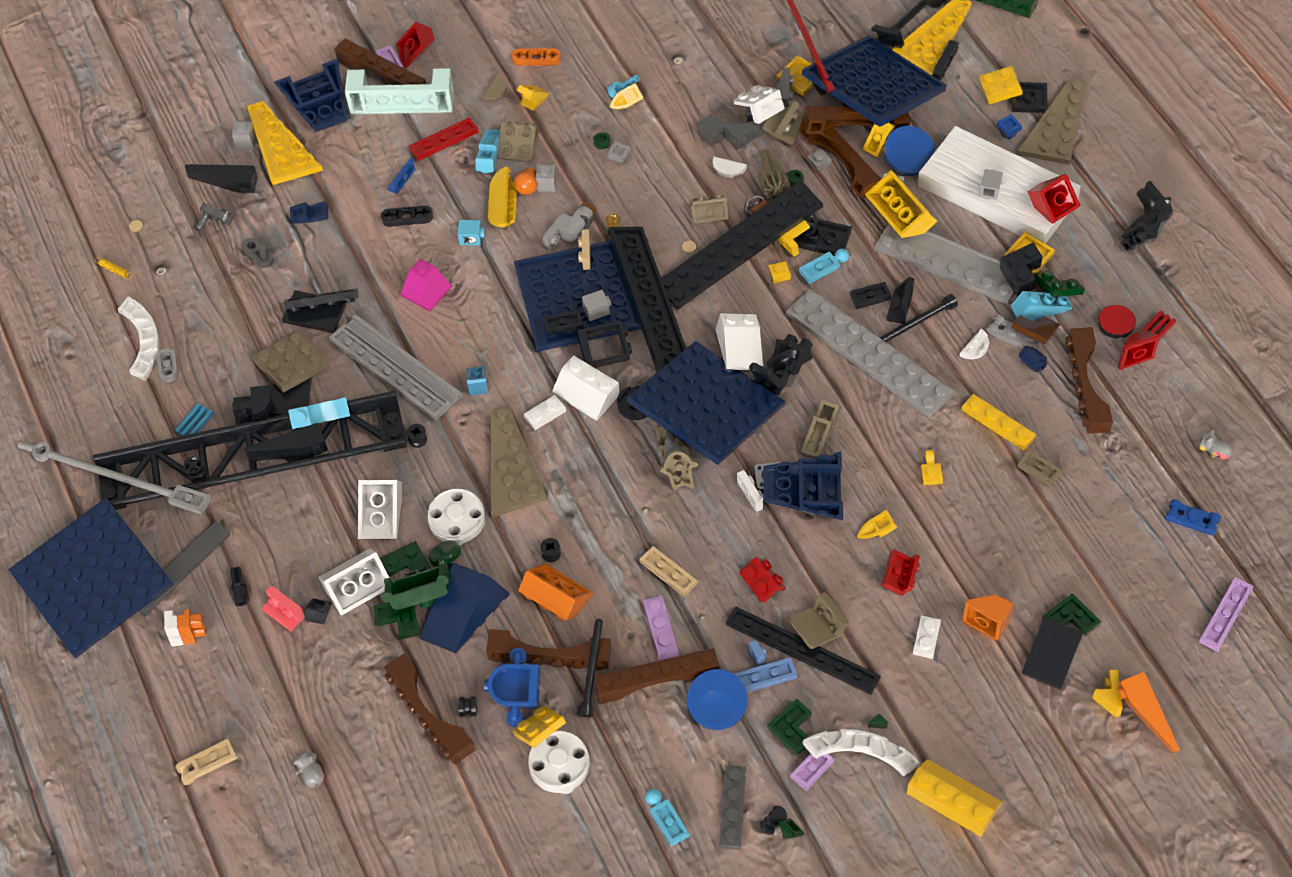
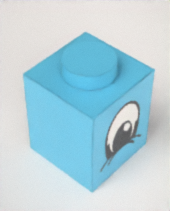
M459 220V245H481L482 238H485V228L482 227L481 220Z

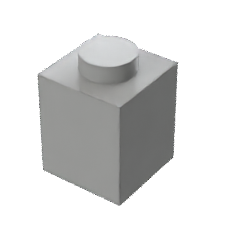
M234 122L232 137L236 149L254 147L255 132L252 122Z
M537 164L536 181L538 182V192H555V165Z
M985 169L979 197L997 200L1003 172Z
M603 290L582 296V306L589 321L610 314L609 307L612 304L609 296H605Z

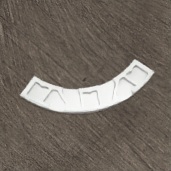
M128 296L117 310L134 324L140 340V351H138L136 360L129 372L131 375L146 381L157 361L159 334L151 315L139 302Z
M840 729V731L833 732L824 731L804 739L802 743L815 759L838 751L862 752L887 762L899 771L903 777L919 768L921 764L902 746L898 747L883 736L861 730Z

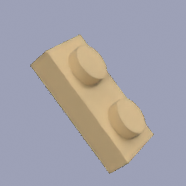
M589 229L582 230V237H578L579 248H582V251L579 252V263L582 262L583 270L590 269Z

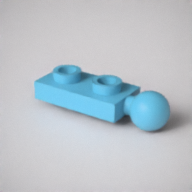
M843 248L838 249L835 252V256L828 252L800 267L799 273L811 284L839 269L840 263H845L849 259V252Z
M649 789L645 794V800L649 805L654 806L649 809L650 814L669 845L672 847L688 838L689 832L669 800L661 802V792L657 789Z

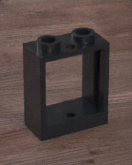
M621 320L577 330L583 360L590 366L598 368L630 360L632 347L626 341L628 332L626 325L623 326ZM617 331L623 354L593 361L587 337Z

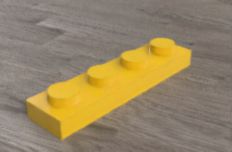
M972 394L962 406V411L1023 451L1036 438L1034 432L975 394Z

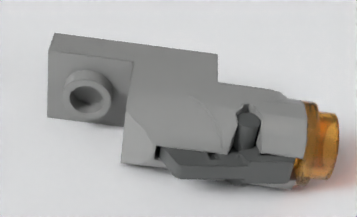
M585 202L570 216L562 212L543 235L544 248L550 251L554 245L558 244L560 239L572 243L578 236H582V230L588 229L594 220L593 218L596 213L594 205Z

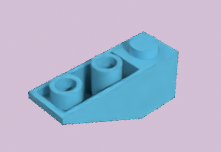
M1022 291L1011 304L1016 318L1021 315L1030 320L1040 319L1043 316L1047 317L1073 309L1067 296L1052 297L1049 293Z

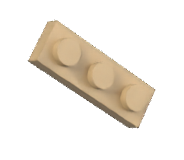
M654 546L640 558L642 565L683 597L698 584L694 577Z

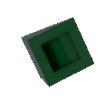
M878 714L869 721L868 728H888V721Z

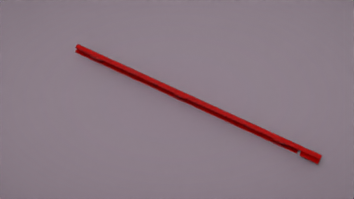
M786 0L828 92H832L835 88L832 82L826 79L829 77L794 1Z

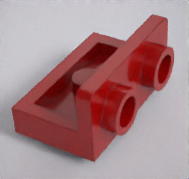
M895 549L890 551L881 586L901 596L911 591L915 585V574L920 567V563H918L920 556L915 554L909 557Z
M755 557L739 574L759 600L765 603L778 590L784 591L786 587L782 584L784 582L782 577L772 571V565L767 559Z

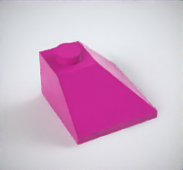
M420 258L409 270L401 296L430 312L451 289L452 285L434 265Z

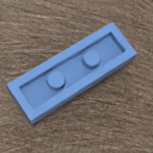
M791 657L734 673L743 683L746 693L797 679V673Z

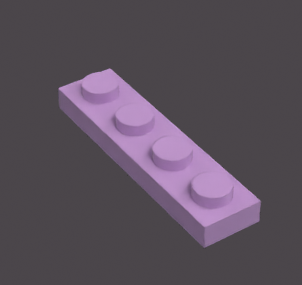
M1237 577L1234 578L1201 636L1199 643L1217 652L1219 651L1254 587L1253 585Z
M663 596L643 600L659 661L680 656Z

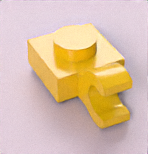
M925 450L926 455H924L926 464L921 465L920 468L923 485L942 484L941 464L934 463L933 450Z

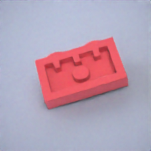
M271 585L266 590L269 599L262 607V610L286 629L293 631L305 618L302 609L298 604Z

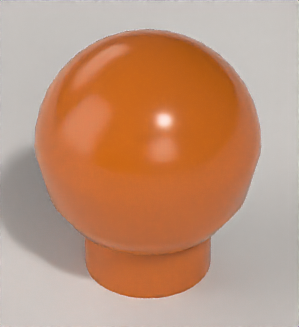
M526 168L525 171H521L516 175L514 187L520 194L530 195L537 190V171L535 169Z

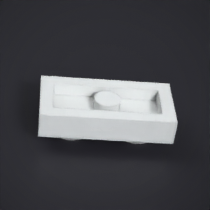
M554 395L524 413V418L534 430H537L566 412V407Z
M744 470L738 472L737 484L755 512L762 510L764 501L762 492L760 490L757 491L754 480L750 475L748 476Z
M921 615L913 655L933 659L941 623L940 619Z

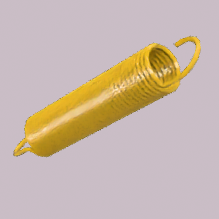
M100 258L98 263L100 266L123 278L128 276L127 270L104 258Z

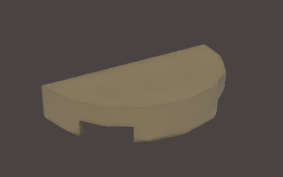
M497 74L482 95V101L500 100L506 94L507 84L504 77Z

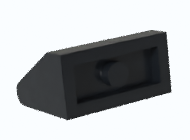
M908 277L895 287L887 321L905 324L913 296L914 278Z

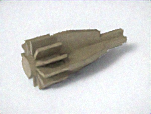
M768 148L766 150L762 149L760 151L762 158V187L765 196L769 200L772 197L775 199L790 188L788 177L785 176L781 164L775 157L772 158L770 150Z

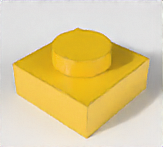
M786 261L768 265L773 284L791 280V274Z

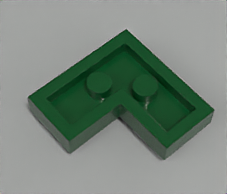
M1050 271L1035 272L1034 274L1035 281L1052 297L1084 294L1085 288L1076 279L1059 280Z
M416 541L380 558L389 577L407 568L409 572L417 569L419 572L431 569Z
M1073 593L1042 617V620L1046 617L1066 626L1072 623L1079 631L1083 632L1084 636L1092 632L1101 623Z
M390 602L373 605L377 627L397 622L400 640L420 635L415 605L398 610L393 609Z
M796 699L767 724V728L797 756L806 748L802 744L803 740L809 737L799 726L812 716V712L801 701Z

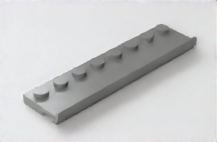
M888 224L875 245L876 251L1007 305L1015 293L999 268L1000 260L932 232L926 231L924 234L901 238L893 227Z
M356 314L349 323L343 324L329 337L331 343L435 421L460 398H463V393Z

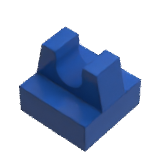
M1012 114L997 121V127L1009 140L1014 138L1016 133L1022 129V125Z

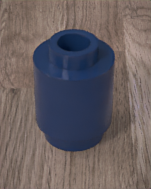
M1027 345L1020 351L1019 358L1021 362L1034 372L1042 371L1047 366V357L1034 347Z

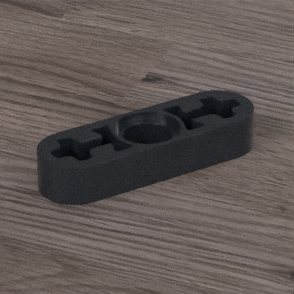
M954 40L948 42L933 70L932 76L942 80L957 53L959 42Z
M426 205L385 209L381 213L382 223L387 227L426 224L433 220V211L431 207ZM405 214H411V215H412V216H411L410 218H408V219L403 218V215H405Z

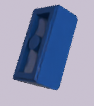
M410 158L387 187L388 191L395 194L399 193L415 171L413 158Z

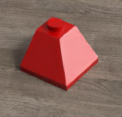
M415 22L396 43L404 68L411 65L435 41L430 27Z
M1067 174L1041 182L1027 191L1034 208L1051 224H1054L1081 206Z
M1149 331L1136 332L1129 336L1123 347L1118 365L1119 370L1153 359L1160 336Z

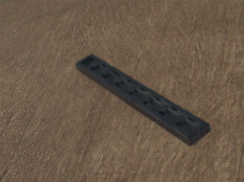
M736 606L726 621L727 626L872 695L881 679V675L820 646L813 649L809 648L801 637Z

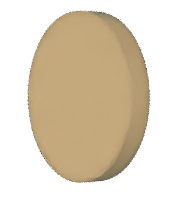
M134 220L129 224V229L132 232H138L143 228V224L139 220Z
M685 241L682 244V249L686 253H692L696 249V244L693 241Z

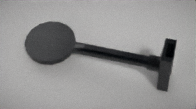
M921 0L895 25H892L890 28L874 25L871 30L877 33L878 37L876 40L882 44L902 48L905 43L900 30L926 5L938 8L945 0Z

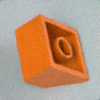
M998 595L968 599L965 603L962 622L998 641L1010 623L1014 604L1007 598L999 597Z

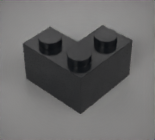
M1034 242L1000 259L999 268L1017 297L1022 291L1029 292L1034 289L1035 277L1031 272L1041 267L1043 256Z

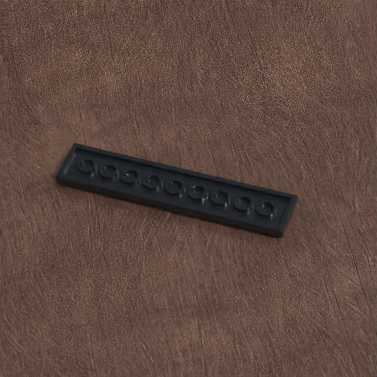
M800 180L661 279L669 300L677 309H680L823 208V203Z
M643 226L609 227L607 232L655 369L658 372L686 349L684 339Z

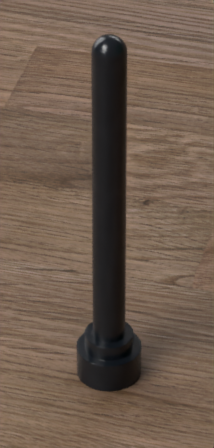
M949 294L937 306L880 338L888 342L939 312L958 307V302L953 294Z
M601 619L595 620L583 702L577 708L576 715L582 717H593L594 712L591 698L603 626Z

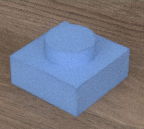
M756 640L749 642L748 652L756 666L765 665V657L767 656L765 648L762 645L759 646Z

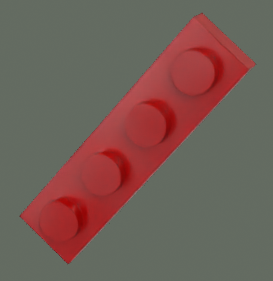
M469 117L409 145V150L418 162L479 133L478 127Z

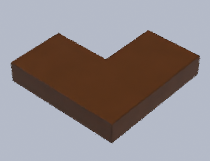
M1020 315L1013 322L1011 328L1046 344L1058 330L1060 324L1045 316L1036 323Z

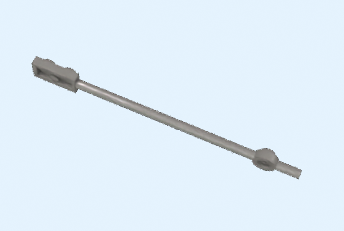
M19 441L17 444L18 448L32 452L34 458L39 462H44L51 458L169 497L168 502L170 505L203 515L212 500L210 495L177 485L174 490L54 452L47 442H39L36 445Z

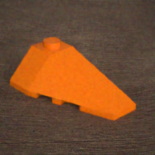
M1139 673L1117 683L1119 686L1117 687V692L1120 698L1125 699L1130 708L1170 752L1180 751L1145 673Z

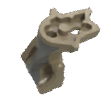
M657 425L656 434L659 455L665 453L664 462L660 466V472L668 475L673 490L681 486H688L690 489H694L692 468L698 466V461L689 454L690 449L694 448L661 425ZM676 470L682 471L681 475H677L675 473Z

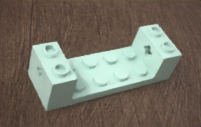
M450 68L433 69L432 84L368 85L365 70H347L345 93L350 114L453 112L454 87Z

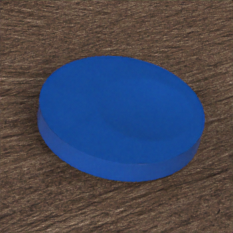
M903 126L895 129L890 133L884 144V157L888 165L894 171L906 176L919 175L921 169L935 153V146L930 136L923 130L913 126Z
M719 669L709 670L699 675L692 682L687 695V704L692 717L698 724L710 730H725L736 725L744 716L748 702L746 689L741 680L734 674Z

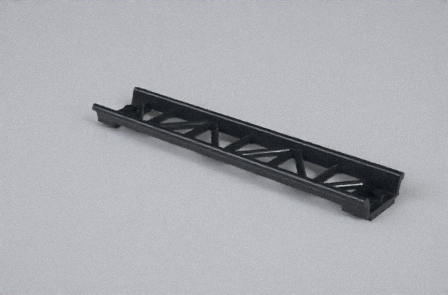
M390 391L348 400L350 416L328 422L322 431L325 440L338 421H340L345 450L319 456L284 459L287 463L259 469L257 468L256 461H249V471L220 477L244 441L246 442V447L254 445L253 439L259 443L268 440L262 435L292 429L290 416L287 413L94 454L93 459L97 466L122 474V465L139 462L130 475L134 478H138L151 461L153 484L162 486L158 459L190 480L184 467L167 455L198 449L199 458L203 462L206 474L201 480H190L193 483L180 485L198 490L374 451L384 450V452L401 449L407 447L396 391ZM376 411L380 430L357 415ZM347 419L382 442L352 448ZM235 441L215 471L209 476L206 447ZM99 474L101 501L107 498L115 510L127 508L128 504L166 497L155 492L126 497L125 495L132 485ZM176 486L170 487L168 489L174 490Z

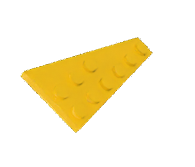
M951 0L905 38V45L902 48L895 47L892 50L932 75L948 42L955 38L970 11L972 2L969 0Z
M264 101L247 105L272 185L323 171L320 163L315 161L311 153L306 151L302 143L284 126L281 120L279 121Z

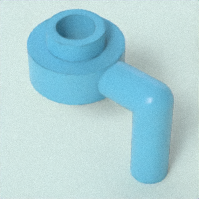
M634 75L622 83L618 81L613 82L608 86L609 96L613 99L620 91L640 80L639 76Z

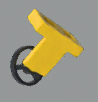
M815 214L812 215L815 224L811 223L810 219L807 218L777 239L793 257L799 254L798 244L793 239L799 235L810 236L817 230L818 219ZM810 226H814L810 233L803 234Z

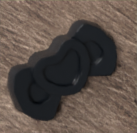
M779 805L773 806L768 816L760 821V828L763 833L767 835L774 834L775 826H778L781 820L787 819L785 808Z

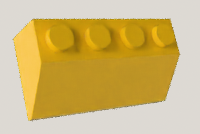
M892 170L865 194L901 238L924 234L937 222Z
M929 759L919 766L908 783L907 788L908 795L982 837L1002 804L1001 800Z

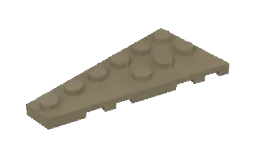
M1071 78L1068 80L1020 146L1017 155L1070 165L1087 81Z
M509 405L491 410V517L494 518L547 499Z

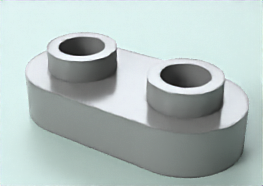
M164 348L157 353L158 374L163 382L169 383L178 377L177 357L172 349Z

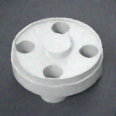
M450 489L440 493L431 502L428 510V523L431 532L436 538L443 542L455 541L460 546L472 540L481 532L486 523L485 512L481 501L472 492L464 489Z
M555 731L535 748H531L528 765L532 779L542 789L554 793L569 794L586 778L590 761L587 748L577 736L569 732ZM551 742L558 743L556 746H549ZM577 754L584 755L582 758H575V755ZM538 766L544 767L541 771H535L534 769ZM562 779L570 780L568 783L565 784L560 782Z

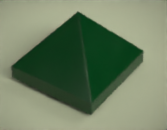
M791 818L779 822L783 839L797 838L805 834Z

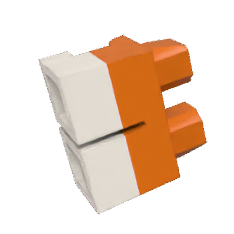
M187 609L183 612V615H174L173 610L164 611V629L171 646L196 643V637L206 636V625L203 623L201 613L191 614L190 610Z

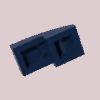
M325 201L311 206L304 202L290 207L291 223H311L328 219V204Z

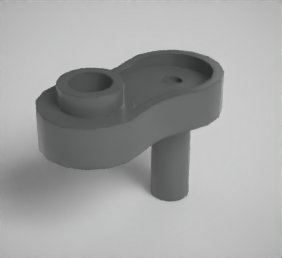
M203 203L200 207L203 215L195 228L202 230L209 217L226 225H230L233 218L229 211L225 209L218 210Z
M248 238L243 242V252L251 257L257 266L267 268L272 265L273 255L271 251L267 250L265 244H261L256 238Z

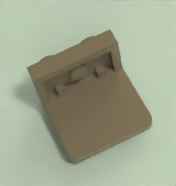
M512 121L502 123L498 157L501 159L532 161L535 136L539 137V129L535 127V124L525 123V125H518L517 122Z
M826 592L819 594L813 607L791 615L789 618L791 625L811 649L841 637L849 624L846 616L839 610Z

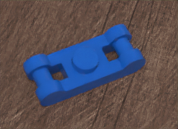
M1176 499L1170 501V510L1166 513V520L1208 535L1216 534V525L1221 519L1218 513H1209L1182 504L1181 501Z

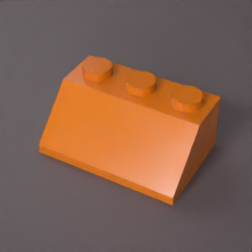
M546 563L527 570L518 589L519 592L524 594L525 598L537 602L541 608L550 610L556 614L557 618L566 621L576 617L594 593Z

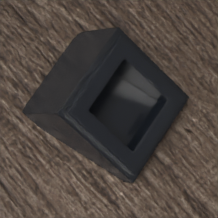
M312 598L305 608V620L324 624L331 607V602Z

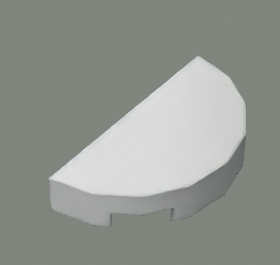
M713 156V167L717 174L722 177L734 178L736 175L743 174L747 169V164Z
M982 328L960 352V357L977 359L986 354L989 348V339L987 333Z

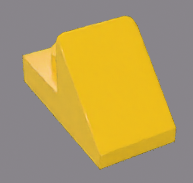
M519 84L517 89L518 92L522 93L521 105L532 111L549 96V92L534 85Z
M888 122L879 127L874 124L863 150L875 157H879L884 151L885 141L895 125Z
M1109 670L1107 678H1104V689H1095L1092 698L1112 715L1119 717L1122 711V699L1117 692L1119 674L1118 670Z

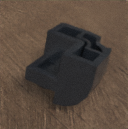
M269 385L250 387L251 396L233 398L234 403H232L236 424L267 418L270 415L272 396Z

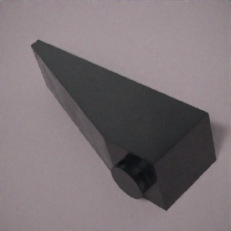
M185 164V169L190 179L237 193H255L258 176L254 165Z
M319 423L244 448L249 461L311 457L328 451Z

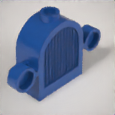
M515 648L511 651L510 660L513 664H504L497 667L491 673L489 679H485L484 691L489 692L491 697L500 706L511 708L507 713L506 720L513 727H517L518 723L524 720V716L519 709L539 708L541 668L539 665L524 664L527 660V654L521 648Z

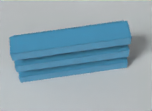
M198 403L175 429L176 434L179 436L187 435L192 428L193 430L189 434L200 432L212 418L214 412L208 410L205 406L202 407Z

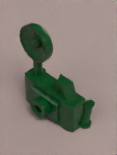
M447 541L434 547L429 553V561L435 568L419 572L418 569L405 573L402 578L393 581L390 578H385L384 593L381 599L386 603L390 602L392 608L396 610L419 604L422 608L432 605L436 598L446 595L449 591L452 574L447 564L455 561L460 556L461 548L459 544L455 541Z

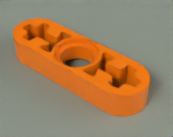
M519 48L511 53L512 62L517 66H554L561 61L560 51L555 48ZM534 55H539V56H541V57L538 58V59H533V58H532Z

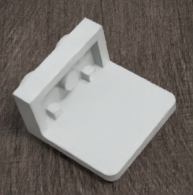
M760 85L753 86L750 91L739 94L733 100L736 105L750 107L754 123L757 124L785 109L780 90L772 89L771 87H761Z

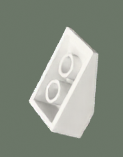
M720 313L715 330L726 369L750 370L749 365L753 362L763 366L760 326L756 314Z
M359 480L358 539H397L402 503V481Z

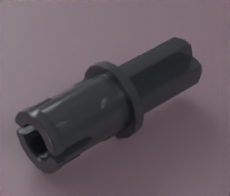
M233 567L230 569L232 580L230 588L234 594L235 606H244L248 603L245 592L246 583L243 582L241 568Z

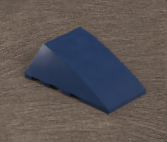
M338 58L323 63L322 72L293 82L291 77L288 76L274 81V84L315 132L348 121Z
M841 451L829 456L824 454L807 460L803 458L797 462L790 463L787 461L764 466V502L843 521Z
M457 563L447 564L452 574L449 591L446 595L436 598V601L428 606L420 639L457 653L474 635L473 632L486 622L485 619L497 610L499 604L504 599L506 600L510 593L490 576Z

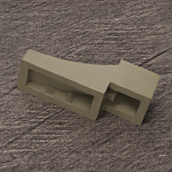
M821 400L801 453L815 458L822 454L841 411L840 405Z

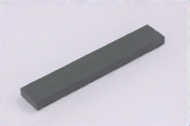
M216 521L163 570L174 585L139 612L146 616L230 536V532Z

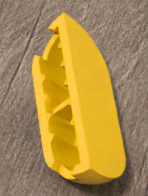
M507 166L500 169L493 176L489 186L488 220L492 225L500 228L510 226L516 219L517 190L509 174L511 170Z

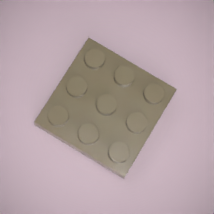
M299 330L252 355L253 362L282 393L330 367L329 361Z

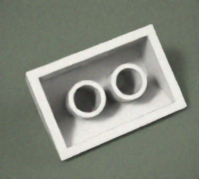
M574 355L561 369L552 390V394L596 421L620 394L617 381Z
M369 548L318 578L342 616L384 592V579L389 578L377 553Z

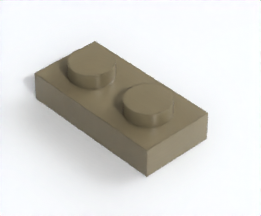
M1030 450L1018 463V468L1049 487L1054 484L1062 473V469Z

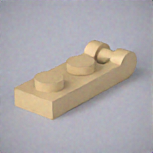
M226 739L179 762L175 767L177 772L182 775L181 781L183 785H189L195 779L238 758L229 739ZM194 766L195 769L189 772L188 769Z

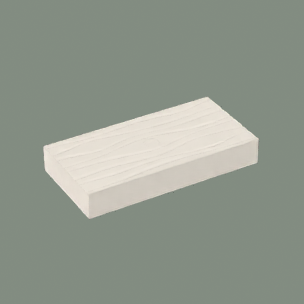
M957 126L952 129L919 172V187L1019 236L1026 232L1046 244L1065 218L1063 217L1054 224H1051L1034 208L1027 191L1041 182L1059 175ZM985 169L1003 172L997 200L979 197ZM1070 181L1077 198H1079L1081 186Z

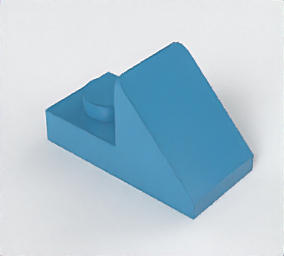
M486 366L467 368V384L470 395L488 393Z

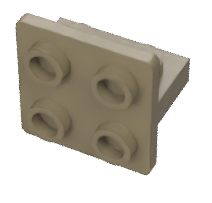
M794 101L789 109L784 107V110L768 118L762 129L792 146L800 133L802 117L798 115L799 111H797L800 104Z
M722 194L711 196V200H705V197L694 198L693 202L690 203L693 224L728 220L727 197L723 198Z

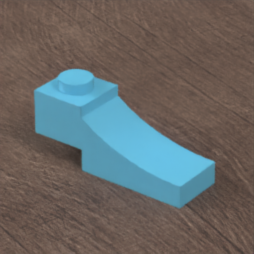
M485 130L479 143V152L476 156V171L483 173L494 172L497 165L501 130Z
M346 397L288 410L292 429L350 416Z

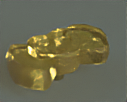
M612 214L606 218L608 229L609 227H620L621 217L619 215Z

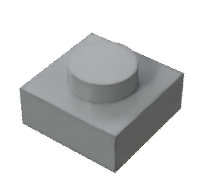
M614 142L607 153V158L623 164L631 152V147Z
M821 148L807 156V162L817 172L830 165L832 160Z

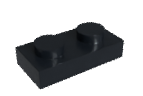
M886 282L850 291V296L856 309L891 300V294Z
M580 310L543 317L547 336L583 329Z

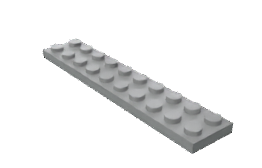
M809 289L786 311V316L929 419L954 396V390L812 289Z

